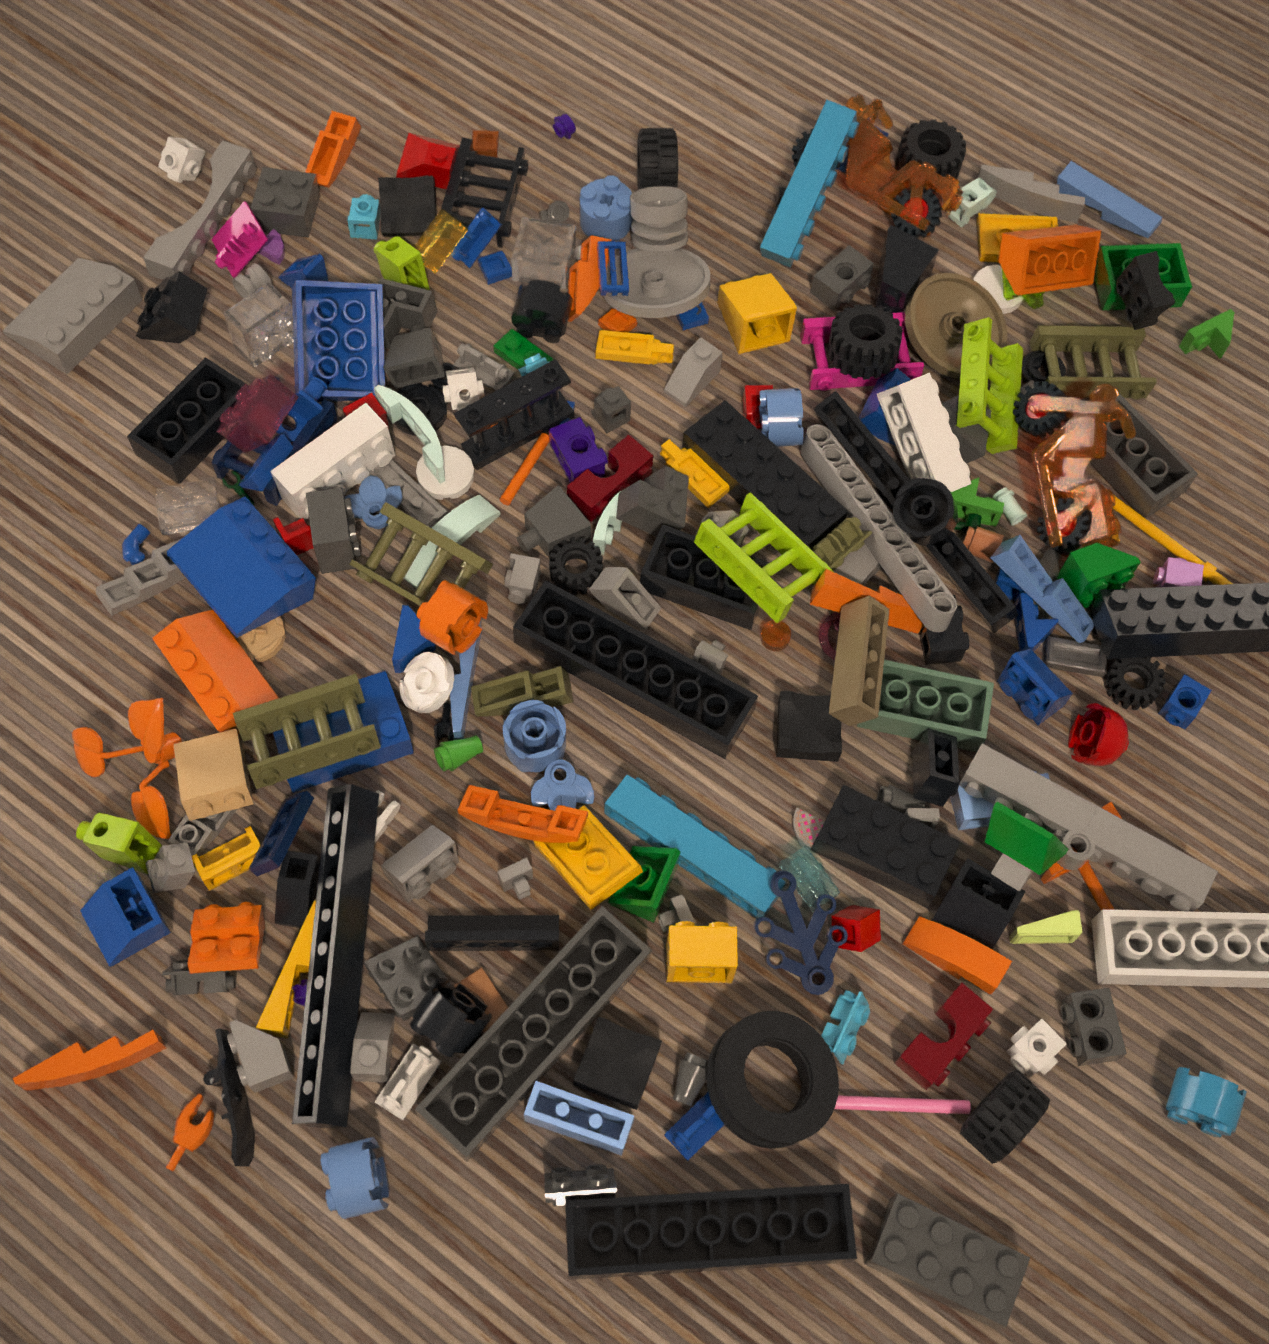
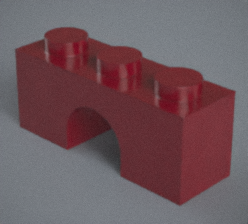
M629 434L608 451V467L615 473L613 476L601 478L587 469L567 485V496L590 522H593L597 517H601L608 503L618 492L623 491L639 480L644 481L653 472V455Z
M961 983L935 1013L948 1027V1041L944 1043L934 1042L920 1032L894 1064L925 1091L933 1083L939 1087L951 1073L946 1068L953 1059L959 1062L970 1050L971 1046L967 1041L971 1036L975 1034L980 1037L991 1024L987 1017L993 1011V1008L965 984Z

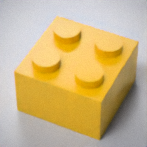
M681 921L675 923V926H669L666 941V982L732 983L738 967L737 927H729V924L726 922L709 923V926H695L694 922Z

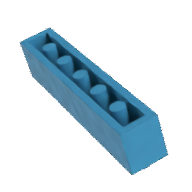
M826 100L760 246L761 256L790 268L794 260L798 261L804 249V245H802L805 235L810 236L815 225L813 217L816 211L821 212L826 200L824 193L827 186H833L837 176L835 171L838 162L843 163L848 152L847 142L849 138L854 139L858 131L857 111Z
M627 774L605 802L604 814L651 847L677 848L680 851L679 866L756 919L765 917L779 898V896L774 895L770 891L768 885L770 876L776 870L771 867H763L756 862L755 857L745 849L738 850L729 844V840L725 835L718 831H710L703 826L702 821L692 813L685 814L676 808L677 805L672 799L665 795L660 797L651 791V787L640 778L634 779ZM782 879L779 880L778 887L783 891L786 882Z

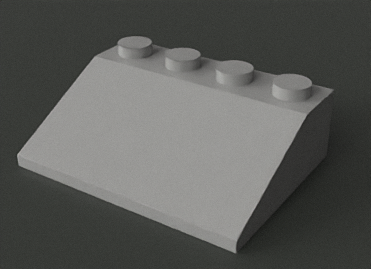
M78 258L2 332L21 346L65 374H68L142 301V297L135 279L111 265Z

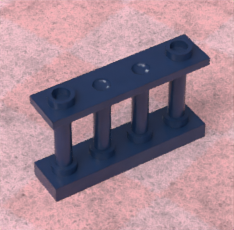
M274 376L269 385H265L262 388L258 400L222 449L217 450L211 463L218 479L222 480L229 470L243 476L248 473L251 466L237 459L245 448L261 454L266 448L267 444L253 438L261 426L278 433L270 427V422L273 418L268 416L276 405L282 407L284 402L289 399V397L284 396L280 378ZM323 399L320 404L323 410L306 423L292 443L293 449L285 460L333 427L338 420L334 403ZM281 423L283 428L287 431L295 430L294 428ZM272 477L263 492L266 501L277 506L282 498Z

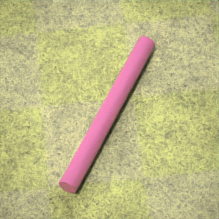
M838 1095L834 1109L970 1114L971 1106L969 1100Z

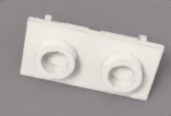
M413 1043L375 1100V1103L399 1119L404 1120L442 1061L431 1055L432 1052L423 1046L418 1047Z

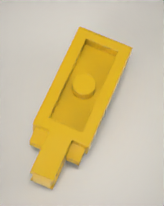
M599 330L595 352L596 359L649 365L673 362L674 344L661 343L660 340L654 339V335Z
M670 439L661 445L660 455L666 460L665 465L689 476L688 489L707 508L711 507L729 492V484L691 448L689 450L686 448L680 449Z

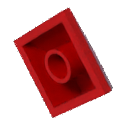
M408 133L396 178L433 176L435 187L447 190L460 145Z

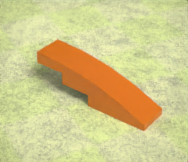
M154 1030L145 1033L126 1045L117 1036H114L89 1051L79 1042H76L14 1077L13 1080L16 1085L26 1091L66 1086L99 1078L129 1067L166 1049V1046L161 1036Z

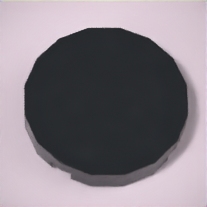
M422 383L404 386L397 392L412 402L425 415L435 431L444 424L447 418V403H445L443 393L436 387L431 385L429 387L422 386ZM403 418L394 423L402 432L416 436Z

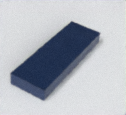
M303 791L284 800L250 865L249 870L257 877L280 867L314 799L308 791Z

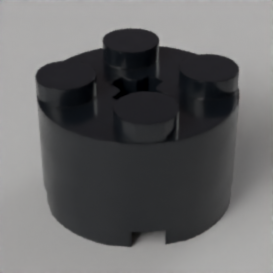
M532 280L529 281L528 286L524 287L521 284L511 317L513 325L517 328L516 332L524 338L537 336L543 337L549 343H558L560 337L566 332L573 303L571 295L567 292L565 296L559 291L560 286L548 281Z
M916 478L907 482L899 489L893 507L894 519L902 532L909 536L913 542L926 546L938 543L951 534L958 523V509L951 492L942 482ZM925 507L930 511L927 515L921 512Z
M441 977L434 981L413 1012L410 1027L416 1033L427 1036L436 1043L435 1047L440 1053L452 1057L455 1052L464 1054L471 1049L491 1020L492 1013L486 1015L487 1004L472 990L460 983L456 988L447 984L450 979Z

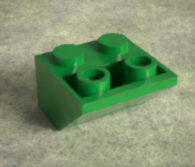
M1094 543L1071 552L1058 574V579L1063 578L1080 604L1087 608L1094 605L1100 590L1125 589L1126 584L1134 577V572L1141 562L1136 556L1100 543Z

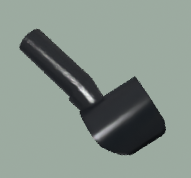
M449 703L444 704L441 722L433 727L435 743L437 745L439 744V739L443 737H448V741L454 740L452 725L449 721L451 705Z

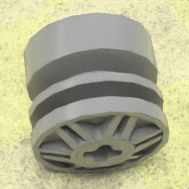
M653 186L639 189L631 194L630 213L634 219L631 224L633 246L649 252H665L679 249L686 245L688 241V233L686 231L688 223L684 218L688 212L687 194L685 191L670 186Z

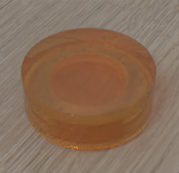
M771 620L762 628L760 635L761 643L770 651H781L789 645L791 630L785 622L780 621L776 623L774 620Z

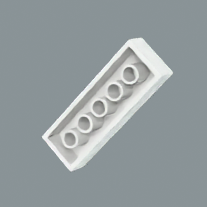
M1103 909L1091 920L1098 984L1269 988V913Z

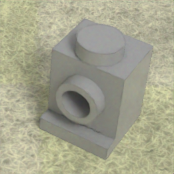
M511 553L510 570H507L505 577V587L509 588L508 599L511 602L518 604L530 603L535 596L541 574L539 558Z
M188 842L161 846L156 857L146 862L153 893L186 888L195 874Z

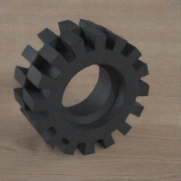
M571 537L569 544H567L566 540H562L561 547L556 544L553 548V553L551 552L549 571L551 581H554V585L557 587L562 586V589L567 592L571 589L572 595H577V590H581L582 595L586 594L587 588L592 586L603 571L602 555L600 556V549L598 547L594 549L592 541L586 545V539L581 537L580 542H575V537ZM571 559H581L587 563L588 567L582 573L573 574L565 569V564Z
M1152 656L1116 659L1105 675L1107 680L1104 682L1105 688H1110L1107 691L1108 696L1115 695L1116 698L1113 702L1115 704H1118L1119 701L1124 702L1122 708L1125 709L1132 705V710H1138L1140 706L1142 709L1147 708L1164 689L1163 686L1166 678H1162L1165 672L1163 669L1157 670L1160 663L1157 660L1151 663L1150 659ZM1127 672L1138 674L1145 681V688L1138 690L1130 687L1124 680V674Z

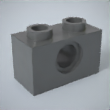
M848 245L814 275L810 293L833 311H836L842 304L847 305L859 289L864 290L870 284L874 263Z

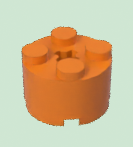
M444 580L439 584L428 602L422 603L417 611L416 616L420 619V634L452 655H456V651L463 653L479 637L482 628L478 625L481 617L485 620L487 619L488 605L484 600L460 586Z

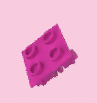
M245 201L211 239L219 252L216 254L215 264L222 269L226 266L232 277L235 278L268 241L267 236Z

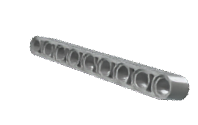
M814 424L809 426L801 447L803 459L827 492L848 510L846 518H858L861 522L859 527L861 531L872 532L864 540L866 546L923 625L932 632L945 631L957 609L956 599L910 537L899 528L893 514L832 432L823 425Z

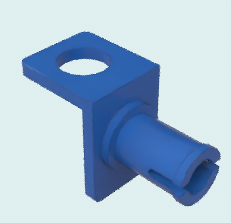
M312 377L303 391L299 390L284 402L270 422V427L279 434H284L289 442H294L306 423L323 410V407L317 401L327 390L326 383L320 378ZM283 416H290L295 420V430L287 431L283 428L281 424Z

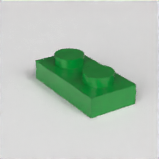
M513 329L493 345L494 353L517 370L526 366L525 359L538 353L541 358L545 357L547 362L554 360Z

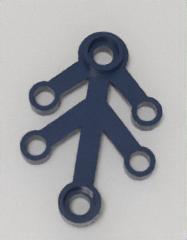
M776 871L769 878V889L774 895L781 897L793 933L774 925L771 919L764 916L755 920L753 928L755 933L761 937H771L799 950L805 965L787 958L785 953L778 948H771L766 952L765 962L773 969L782 968L799 976L803 988L814 995L824 994L833 985L834 975L830 965L838 947L847 941L848 933L845 928L839 925L829 927L826 932L827 942L818 959L813 946L827 915L836 909V900L828 894L819 895L815 900L816 908L806 928L793 893L796 889L795 877L787 871ZM786 878L789 881V887L782 891L778 887V882L780 879ZM824 898H828L831 901V906L827 910H822L820 907V902ZM762 921H767L770 925L766 933H761L758 929L759 923ZM836 929L842 932V938L839 941H833L831 937L832 932ZM774 952H778L781 955V960L778 964H771L770 956ZM816 972H821L823 975V980L820 984H814L812 981V976Z

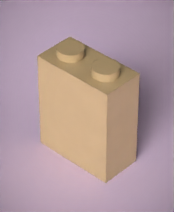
M237 728L173 744L181 803L189 821L253 805L245 751Z

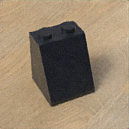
M890 225L879 261L874 307L877 308L879 306L884 308L883 311L891 313L905 312L912 292L924 280L931 277L939 250Z

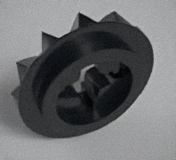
M1041 350L1034 351L1023 359V380L1038 381L1041 385L1043 381H1046L1049 372L1045 352ZM1057 356L1061 377H1065V365ZM1041 364H1043L1044 371L1046 372L1045 377L1039 371Z

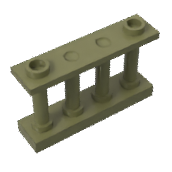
M1038 325L1029 341L1031 351L1041 350L1045 352L1049 372L1046 381L1056 385L1067 397L1113 398L1120 393L1124 398L1138 400L1147 398L1157 383L1156 378L1141 377L1136 351L1146 337L1145 328L1134 330L1133 327ZM1056 351L1070 352L1072 354L1076 377H1061ZM1083 352L1098 353L1103 377H1088ZM1109 352L1124 353L1129 377L1114 376Z
M387 502L384 503L380 513L388 517L386 521L388 525L366 564L363 565L353 559L349 564L358 569L356 573L358 577L369 583H372L375 579L419 606L426 602L425 598L448 559L451 560L453 556L463 560L460 565L462 569L454 581V584L463 589L466 587L473 574L476 575L478 570L488 574L493 566L491 562ZM406 527L413 531L410 536L413 539L390 579H387L375 572L397 532L402 531ZM430 541L438 546L435 550L437 555L413 594L402 588L400 584L422 546H426Z
M357 674L233 713L243 742L252 739L258 762L249 764L247 767L256 789L271 786L277 782L359 755H365L381 748L374 724L364 727L357 708L358 704L365 702ZM344 709L351 731L333 737L326 715ZM314 719L320 742L302 747L295 725ZM283 729L289 752L270 758L264 735Z

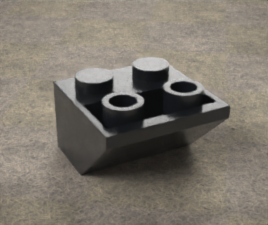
M180 271L170 278L166 277L161 284L155 288L151 287L144 297V302H146L144 311L137 320L139 328L136 336L140 339L181 343L193 336L197 329L208 289Z
M967 858L956 874L931 921L951 928L993 949L1026 891L1023 889L1020 891L1015 890L992 875L991 871Z

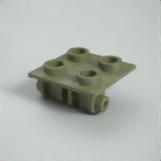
M846 518L832 531V534H828L826 538L813 547V552L834 570L844 563V558L850 552L860 549L865 544L864 540L872 532L861 531L859 528L861 522L858 518Z

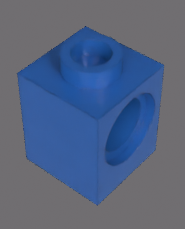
M1184 674L1172 689L1158 714L1163 716L1170 724L1185 730L1196 718L1212 690ZM1179 701L1185 703L1188 708L1182 706Z

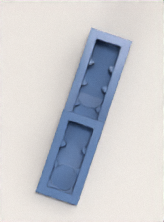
M1072 161L1057 177L1059 193L1085 197V205L1102 211L1101 220L1149 238L1162 222L1163 217Z
M1021 535L1002 542L991 556V559L1053 619H1059L1058 624L1078 643L1084 642L1092 631L1094 623L1064 579L1052 581Z
M481 633L467 651L459 653L461 674H454L453 689L450 693L454 740L464 738Z

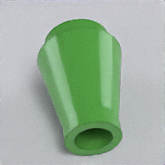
M477 735L440 742V746L434 748L436 761L442 771H454L474 756L483 753V746Z

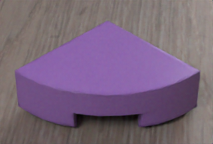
M272 229L267 235L268 241L258 253L280 265L285 256V247L280 234Z

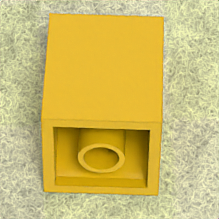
M771 273L755 275L748 279L736 282L730 281L719 285L717 303L738 354L790 342L797 307Z

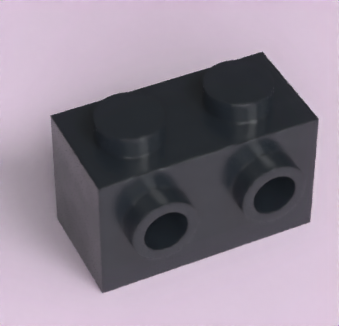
M928 728L912 751L913 795L915 799L943 807L950 796L956 794L960 784L957 737Z

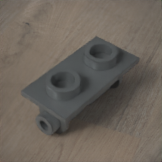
M188 960L174 961L172 966L162 972V976L171 975V979H166L165 988L166 992H172L173 996L198 994V981H203L204 993L229 992V989H235L236 977L235 975H229V971L189 974Z

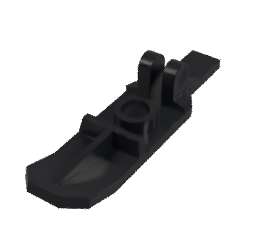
M219 1028L215 1030L219 1046L217 1068L206 1072L203 1080L206 1085L223 1087L221 1097L228 1113L221 1115V1118L229 1120L232 1132L231 1157L235 1166L249 1167L254 1158L255 1135L245 1087L239 1078L238 1065L234 1060V1055L228 1042L227 1035L229 1031Z

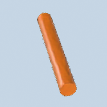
M541 433L499 500L504 505H510L549 443L548 434Z
M1087 861L1078 870L1100 911L1103 909L1115 910Z

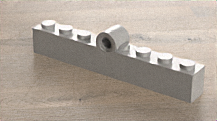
M983 743L960 781L959 786L963 787L969 795L975 798H983L992 803L993 806L998 801L1053 833L1069 849L1057 861L1064 869L1077 870L1087 860L1099 862L1110 868L1111 872L1116 876L1128 878L1136 882L1145 892L1159 895L1170 901V904L1178 910L1194 912L1204 903L1218 873L1217 870Z

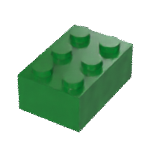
M1181 243L1101 246L1097 256L1094 278L1102 310L1126 309L1123 298L1117 292L1116 280L1135 256L1157 251L1160 259L1158 270L1161 281L1167 290L1172 293L1175 304L1170 308L1181 307L1192 288Z

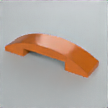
M473 785L468 786L457 809L458 814L489 829L518 838L550 843L577 842L589 815L588 811L557 805L556 810L553 811L500 799L498 791Z

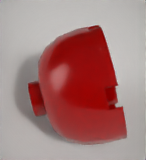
M1098 703L1088 704L1085 708L1089 710L1084 716L1078 714L1070 730L1068 746L1069 748L1074 747L1075 754L1071 755L1073 760L1088 766L1100 767L1111 765L1128 748L1127 724L1118 712Z

